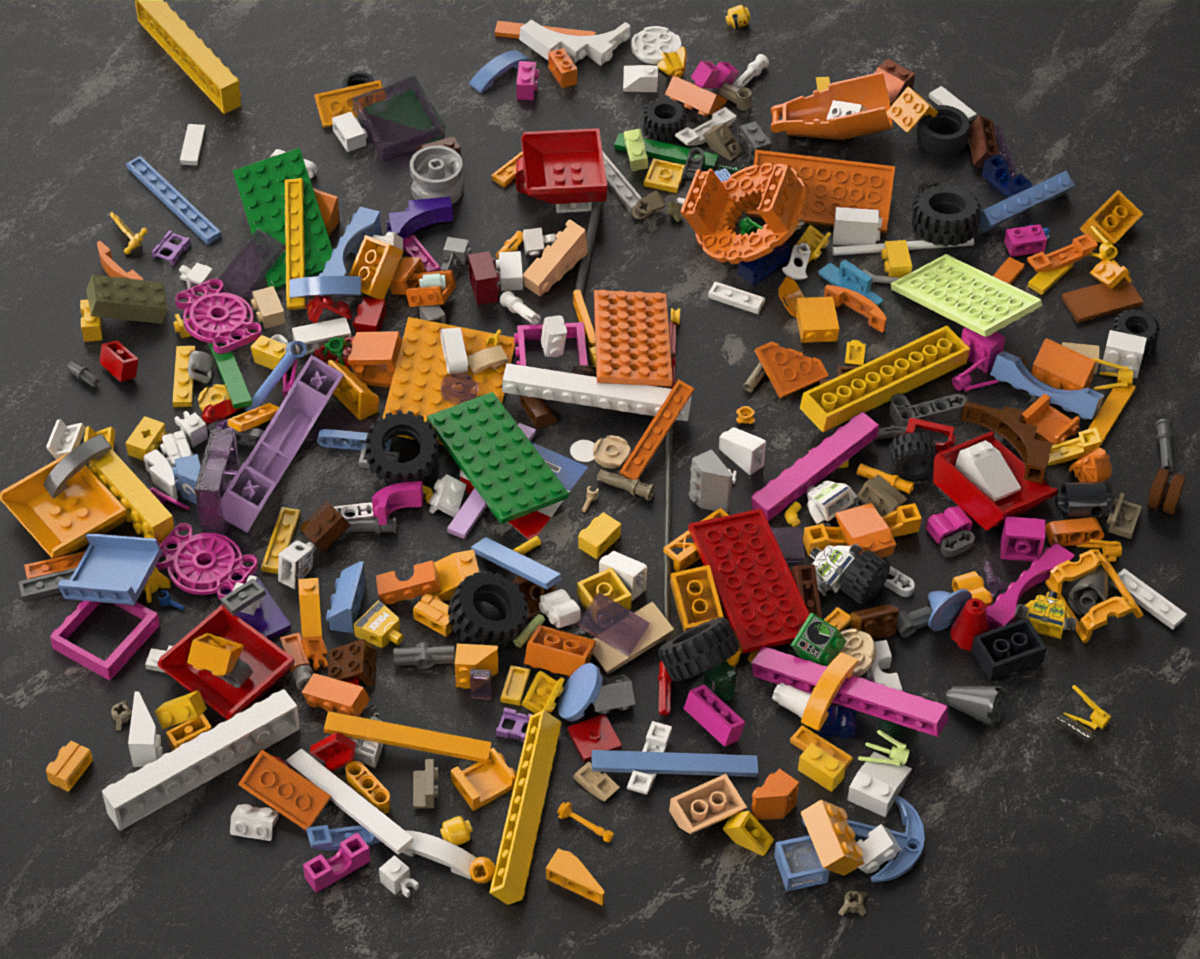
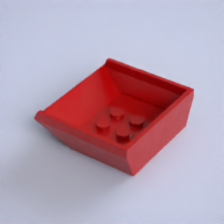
M599 128L523 133L521 142L528 196L551 204L606 202L607 180Z
M992 431L936 454L934 458L933 483L986 531L1003 524L1006 516H1021L1058 494V489L1050 487L1044 480L1042 484L1024 480V463L994 437ZM985 440L1001 453L1021 487L1020 491L996 502L985 495L955 468L961 450Z
M221 605L162 655L157 666L191 692L199 690L203 701L229 720L237 713L247 710L288 674L295 664V660L236 615L233 616ZM208 633L243 644L244 648L239 659L252 668V675L240 688H236L206 669L198 670L193 668L192 664L187 663L193 639Z

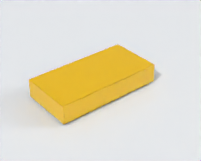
M510 666L500 698L501 702L521 705L529 680L530 669Z

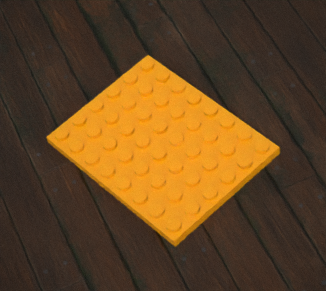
M408 317L383 419L386 418V414L392 412V415L397 414L398 410H402L403 414L412 411L416 417L420 414L426 422L428 415L493 392L499 401L503 403L505 394L502 392L503 376L506 364H511L515 348L514 337L500 335L497 340V346H501L509 359L508 362L495 369H492L490 366L474 375L469 364L467 373L448 374L441 343V329H461L467 357L478 351L493 347V343H490L487 347L486 340L489 336H494L495 334ZM398 435L399 437L414 439L410 436ZM437 437V439L439 440V444L443 445V443Z

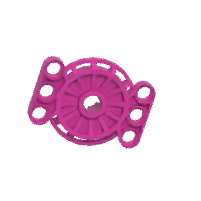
M211 279L184 290L175 296L176 307L184 310L183 321L186 330L200 341L213 343V350L218 354H224L251 343L262 334L261 325L253 322V311L250 305L243 298L224 292L223 282L219 279ZM212 286H219L220 288H219V289H212L211 287H212ZM198 292L204 293V295L197 296L195 294ZM181 299H187L188 301L185 302V303H183V302H180L179 300H181ZM255 329L258 332L250 333L249 330ZM240 336L242 339L235 340L233 337ZM218 343L226 344L223 347L217 346Z
M187 523L178 524L160 544L163 552L161 557H165L166 560L162 563L157 562L155 566L158 570L167 568L171 581L181 590L196 595L217 593L220 600L226 596L221 593L222 590L230 589L232 592L237 582L245 584L249 575L253 576L258 569L256 557L251 554L242 556L239 547L228 537L218 533H198L193 535L192 527ZM182 530L189 531L185 536L179 535V532ZM174 543L178 545L174 549L167 548L169 544ZM249 561L254 563L251 567L244 566V563ZM172 573H176L178 577L177 580L175 579ZM236 575H241L243 577L239 581H235L232 579Z

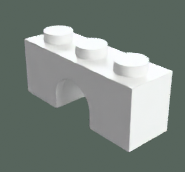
M887 640L875 642L877 647L876 658L871 667L864 673L865 678L893 689L902 690L897 673L887 674L881 671L882 669L890 668L892 655Z

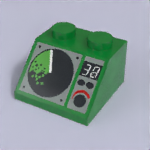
M810 613L791 646L801 659L809 660L822 666H829L843 648L846 640L837 628L817 615Z

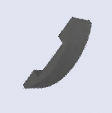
M100 434L85 441L68 453L53 468L44 482V487L51 497L55 499L69 487L66 482L93 458L97 461L112 449L111 445Z

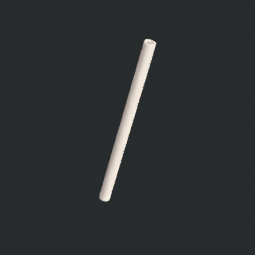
M974 238L964 244L960 243L958 246L974 245ZM924 240L907 241L908 250L947 247L939 244L938 246L933 245L932 242L928 243ZM885 243L832 247L833 256L880 253L881 249H884Z

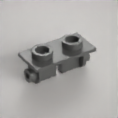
M452 252L451 257H446L443 260L441 271L453 270L456 282L461 262L454 252Z

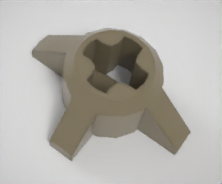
M125 700L114 705L111 709L112 718L116 721V731H121L122 724L132 718V710H130Z
M865 891L848 892L844 898V905L838 913L844 916L847 912H858L863 917L867 914L863 902L868 894Z

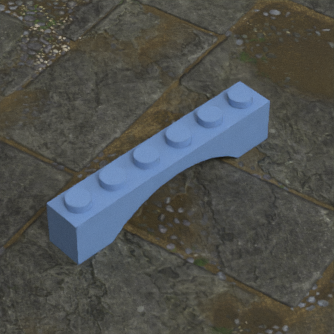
M1064 171L984 209L980 214L979 226L984 233L1029 208L1066 194L1075 185L1067 171Z
M359 207L357 213L353 214L350 225H347L344 236L340 237L337 248L332 252L331 259L326 262L323 273H320L319 276H347L344 265L348 255L357 245L363 242L365 235L372 237L376 234L381 225L380 211Z
M1002 351L997 355L990 373L996 380L1006 381L1016 389H1024L1034 397H1041L1045 393L1050 397V404H1057L1062 406V409L1065 411L1078 413L1083 419L1092 420L1098 414L1104 398L1103 394L1089 388L1061 390L1048 386L1034 377L1019 357L1006 351Z

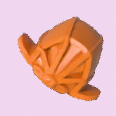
M1096 448L1075 461L1069 468V473L1075 472V477L1078 478L1079 482L1106 481L1111 477L1112 473L1110 456L1107 455L1104 449Z

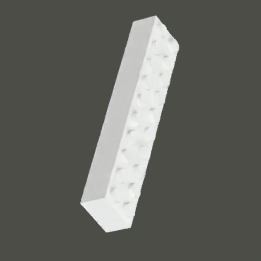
M284 689L273 693L269 698L255 703L244 712L237 713L226 722L219 723L210 731L201 733L192 741L184 743L174 751L164 754L158 760L146 764L140 770L128 774L124 779L115 784L108 785L106 789L102 790L107 814L119 831L259 753L261 750L300 729L297 705Z

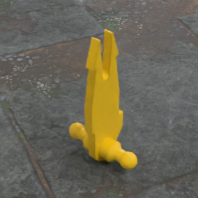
M111 212L110 216L130 238L129 246L124 249V253L128 255L132 249H136L137 246L140 247L143 236L148 233V229L144 227L140 233L135 235L117 215Z

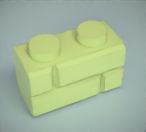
M641 129L625 131L624 140L631 171L649 168Z

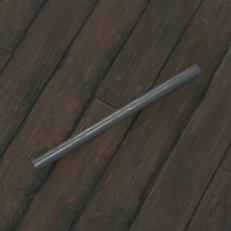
M602 202L593 203L586 236L588 253L581 259L575 290H580L582 297Z

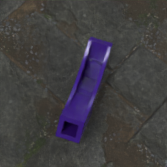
M448 196L408 201V208H405L404 212L389 213V220H386L387 231L397 233L398 236L403 238L404 242L410 234L420 228L435 223L453 221L451 198Z

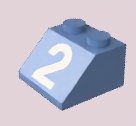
M198 455L174 459L176 467H172L176 489L181 491L182 498L204 508L209 507L205 484L195 488L201 469Z

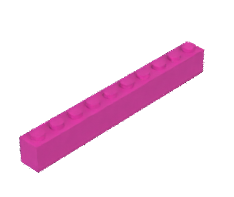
M762 647L752 661L754 677L778 685L780 683L791 685L811 694L828 667L767 647ZM851 675L850 679L846 678L832 701L833 703L936 737L940 735L948 721V706L853 675Z

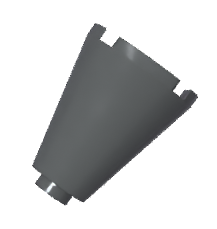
M1098 566L1094 572L1083 576L1071 589L1068 602L1077 614L1081 615L1082 613L1086 615L1093 606L1108 600V572L1103 567Z
M953 686L952 689L947 691L946 701H948L949 706L989 726L995 727L994 722L999 723L1003 714L1005 701L1001 699L1002 694L1005 695V689L1001 686Z

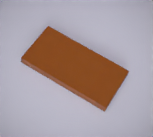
M1124 279L1113 289L1100 283L1062 294V300L1077 323L1143 305V300L1132 283Z

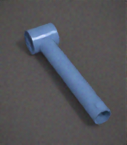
M292 341L287 344L285 356L252 398V405L244 408L245 411L260 407L261 403H263L296 358L303 357L306 354L307 347L302 341ZM295 344L300 348V352L297 355L293 352Z

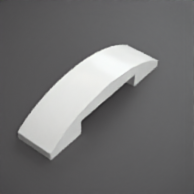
M724 107L713 113L712 119L694 129L687 127L676 133L675 136L688 146L703 144L706 142L703 137L706 131L724 122L729 127L736 120L737 116Z
M652 721L642 752H665L672 726ZM633 770L627 789L647 795L657 774Z
M406 831L413 837L414 842L401 853L412 857L414 854H418L451 867V872L471 879L469 867L476 857L462 848L435 836L421 832Z

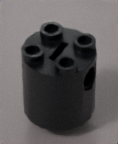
M1106 481L1063 483L1061 490L1055 496L1056 510H1061L1063 520L1094 517L1097 520H1108L1109 511L1107 504H1111V495L1106 493Z

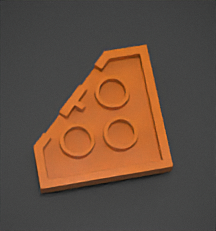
M769 342L754 350L780 399L818 383L820 379H827L829 377L820 359L810 358L799 351L778 346V343Z

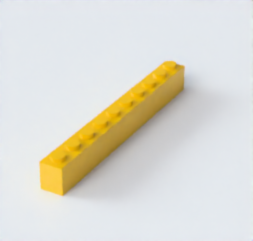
M545 710L531 715L529 718L489 892L507 905L522 900L525 894L526 881L529 876L530 863L537 840V831L541 822V813L545 803L556 745L560 735L562 722Z

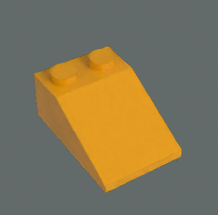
M474 550L453 553L435 562L441 590L429 595L438 596L442 601L451 600L461 581L467 576H473L474 573L479 572Z

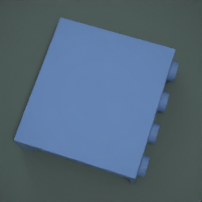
M87 533L86 537L90 545L70 580H60L58 584L64 599L135 605L163 553L157 539Z

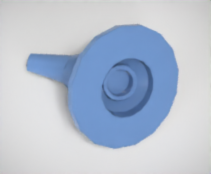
M960 589L953 593L946 591L930 592L928 600L933 612L928 620V626L933 631H940L951 626L966 602L972 599V594L967 589Z

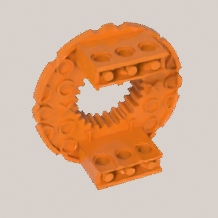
M764 163L761 166L752 165L732 174L728 180L722 182L712 169L703 172L697 169L680 212L695 231L699 245L710 258L721 263L729 261L730 264H738L740 261L750 262L769 254L776 246L782 245L799 226L800 218L805 214L804 206L808 202V193L803 180L789 165L779 163L777 165H772V163ZM760 203L757 211L767 224L763 225V229H758L757 233L751 232L749 236L747 233L743 236L742 234L737 235L734 230L736 228L735 223H738L737 218L742 217L741 213L747 212L748 207L752 208L753 204L758 205Z

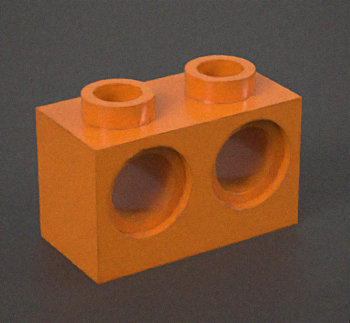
M562 48L548 52V68L561 88L576 85L577 67L565 49Z

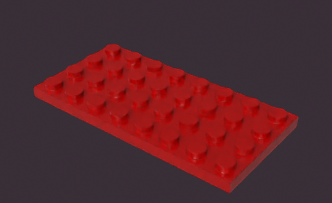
M762 508L690 523L688 530L703 565H710L719 602L740 643L741 653L757 651L762 647L770 648L792 643L810 614Z

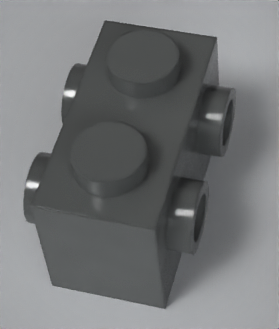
M756 121L740 126L739 142L753 161L756 150L771 151L772 141L770 138H767L763 128L759 127Z

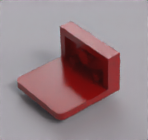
M331 295L315 296L313 300H309L306 307L309 320L317 323L324 308L347 319H351L352 314L347 303L341 300L337 302L332 299Z

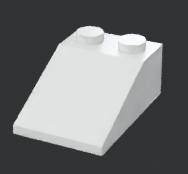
M985 440L960 451L955 468L994 502L1021 490L1019 483L1001 453L991 443Z
M139 692L134 694L128 741L133 767H144L146 764L152 763L163 756V746H160L161 736L157 735L156 726Z
M873 752L870 756L873 758L889 759L876 752ZM866 761L849 786L847 800L886 817L895 801V796L899 794L912 768L902 764L896 766Z

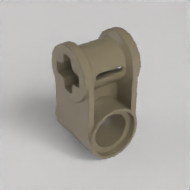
M656 190L640 199L632 207L631 214L635 219L641 220L659 212L667 205Z

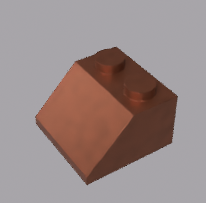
M890 59L883 62L875 71V73L883 72L890 105L894 104L907 87L913 89L915 73Z

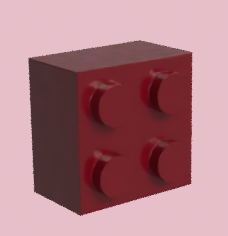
M490 251L469 254V281L476 305L498 302V294L501 291L500 285L497 282H500L499 271H495V258L491 257Z

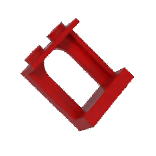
M909 418L905 435L907 433H915L916 427L945 434L949 438L948 442H936L937 454L952 448L951 446H955L957 437L953 435L955 427Z

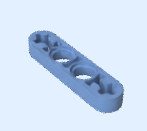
M322 429L319 431L317 442L323 447L362 451V448L366 449V443L360 442V440L366 441L367 434L369 433ZM391 439L385 443L384 451L390 450Z

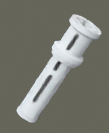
M763 54L757 55L756 60L748 65L747 70L732 85L739 89L743 88L754 76H759L763 68L769 66L768 58Z
M506 291L501 295V305L508 307L512 313H518L533 325L540 322L538 320L541 319L540 315L524 305L521 298L515 297L510 291Z

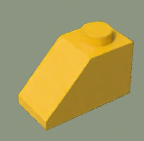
M750 811L739 812L730 816L723 827V830L736 844L761 856H765L774 841L772 836Z

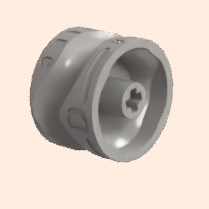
M435 145L422 148L412 156L410 160V175L414 181L411 185V192L415 200L450 196L452 204L459 200L463 193L462 158L455 150Z

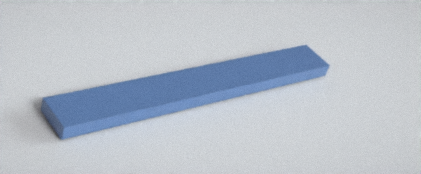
M141 156L126 163L127 169L207 245L222 237V232Z
M592 750L591 753L593 772L633 773V770L653 774L758 776L756 755Z

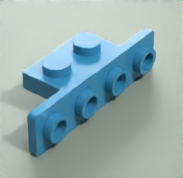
M843 260L840 263V269L829 263L819 270V275L834 286L855 291L871 300L877 306L883 303V299L871 291L872 278L847 260Z

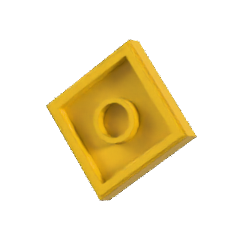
M653 158L644 180V186L678 193L683 180L682 173L685 165Z

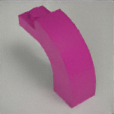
M423 482L397 483L376 492L372 497L373 516L378 518L379 525H387L390 513L397 509L422 507L424 500Z

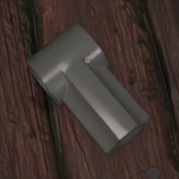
M927 606L910 613L900 611L896 627L902 637H909L917 629L927 626L930 615L933 612L931 607Z

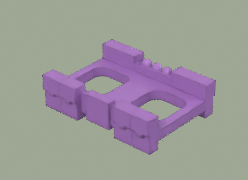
M169 230L161 243L153 249L152 257H159L170 261V264L174 266L183 250L186 251L191 245L190 238L174 234ZM173 238L182 240L179 245L170 243ZM164 249L172 251V254L168 257L160 253Z
M504 708L500 724L496 729V736L509 738L510 736V738L521 739V742H524L526 734L521 731L523 726L529 723V718L533 714L528 716L521 713L516 714V710ZM505 719L516 722L512 730L502 728Z

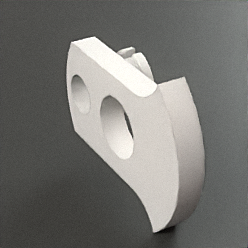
M808 244L794 245L787 267L782 268L783 272L794 280H804L808 277L805 272L811 253ZM795 258L801 259L803 263L801 267L795 266Z

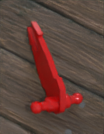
M228 399L213 406L211 404L205 406L201 419L208 428V425L232 416L241 408L234 409L231 400Z

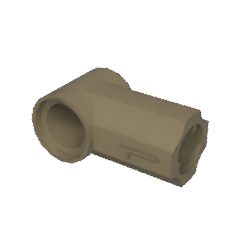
M727 82L722 85L719 95L736 103V107L739 110L746 111L751 108L752 92L750 89H739Z

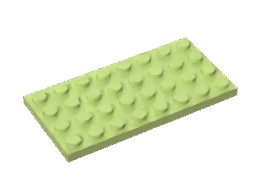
M947 254L891 283V290L984 337L992 335L997 330L1006 327L1008 324L1019 320L1021 317L1042 306L1041 299Z

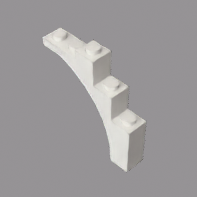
M530 20L520 28L519 40L547 60L548 52L564 48L574 63L587 55L596 63L602 65L612 58V51L619 44L628 40L630 25L625 22L617 29L600 35L573 36L549 30Z

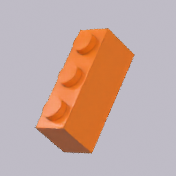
M315 673L302 691L306 703L311 707H320L329 712L356 717L361 715L370 700L364 687Z

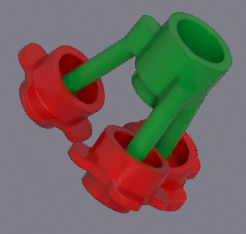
M355 336L352 338H332L320 349H316L314 355L326 364L329 360H335L337 355L338 358L335 362L346 366L350 370L351 365L348 364V358L345 356L351 353L352 340L355 339Z

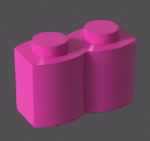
M960 506L949 507L944 513L930 516L927 520L926 530L938 545H941L943 539L962 530L971 531L972 521Z

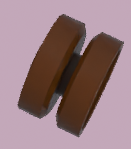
M1160 467L1149 492L1150 496L1147 507L1157 510L1162 500H1165L1163 512L1173 516L1185 484L1186 475L1176 473L1171 483H1169L1170 470Z

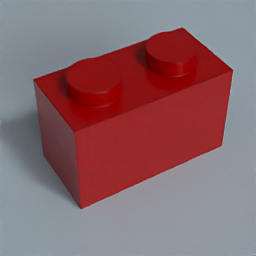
M370 297L363 298L362 304L359 303L358 315L353 319L355 333L380 332L386 314L385 300Z
M118 340L102 344L99 363L120 382L136 378L139 359Z

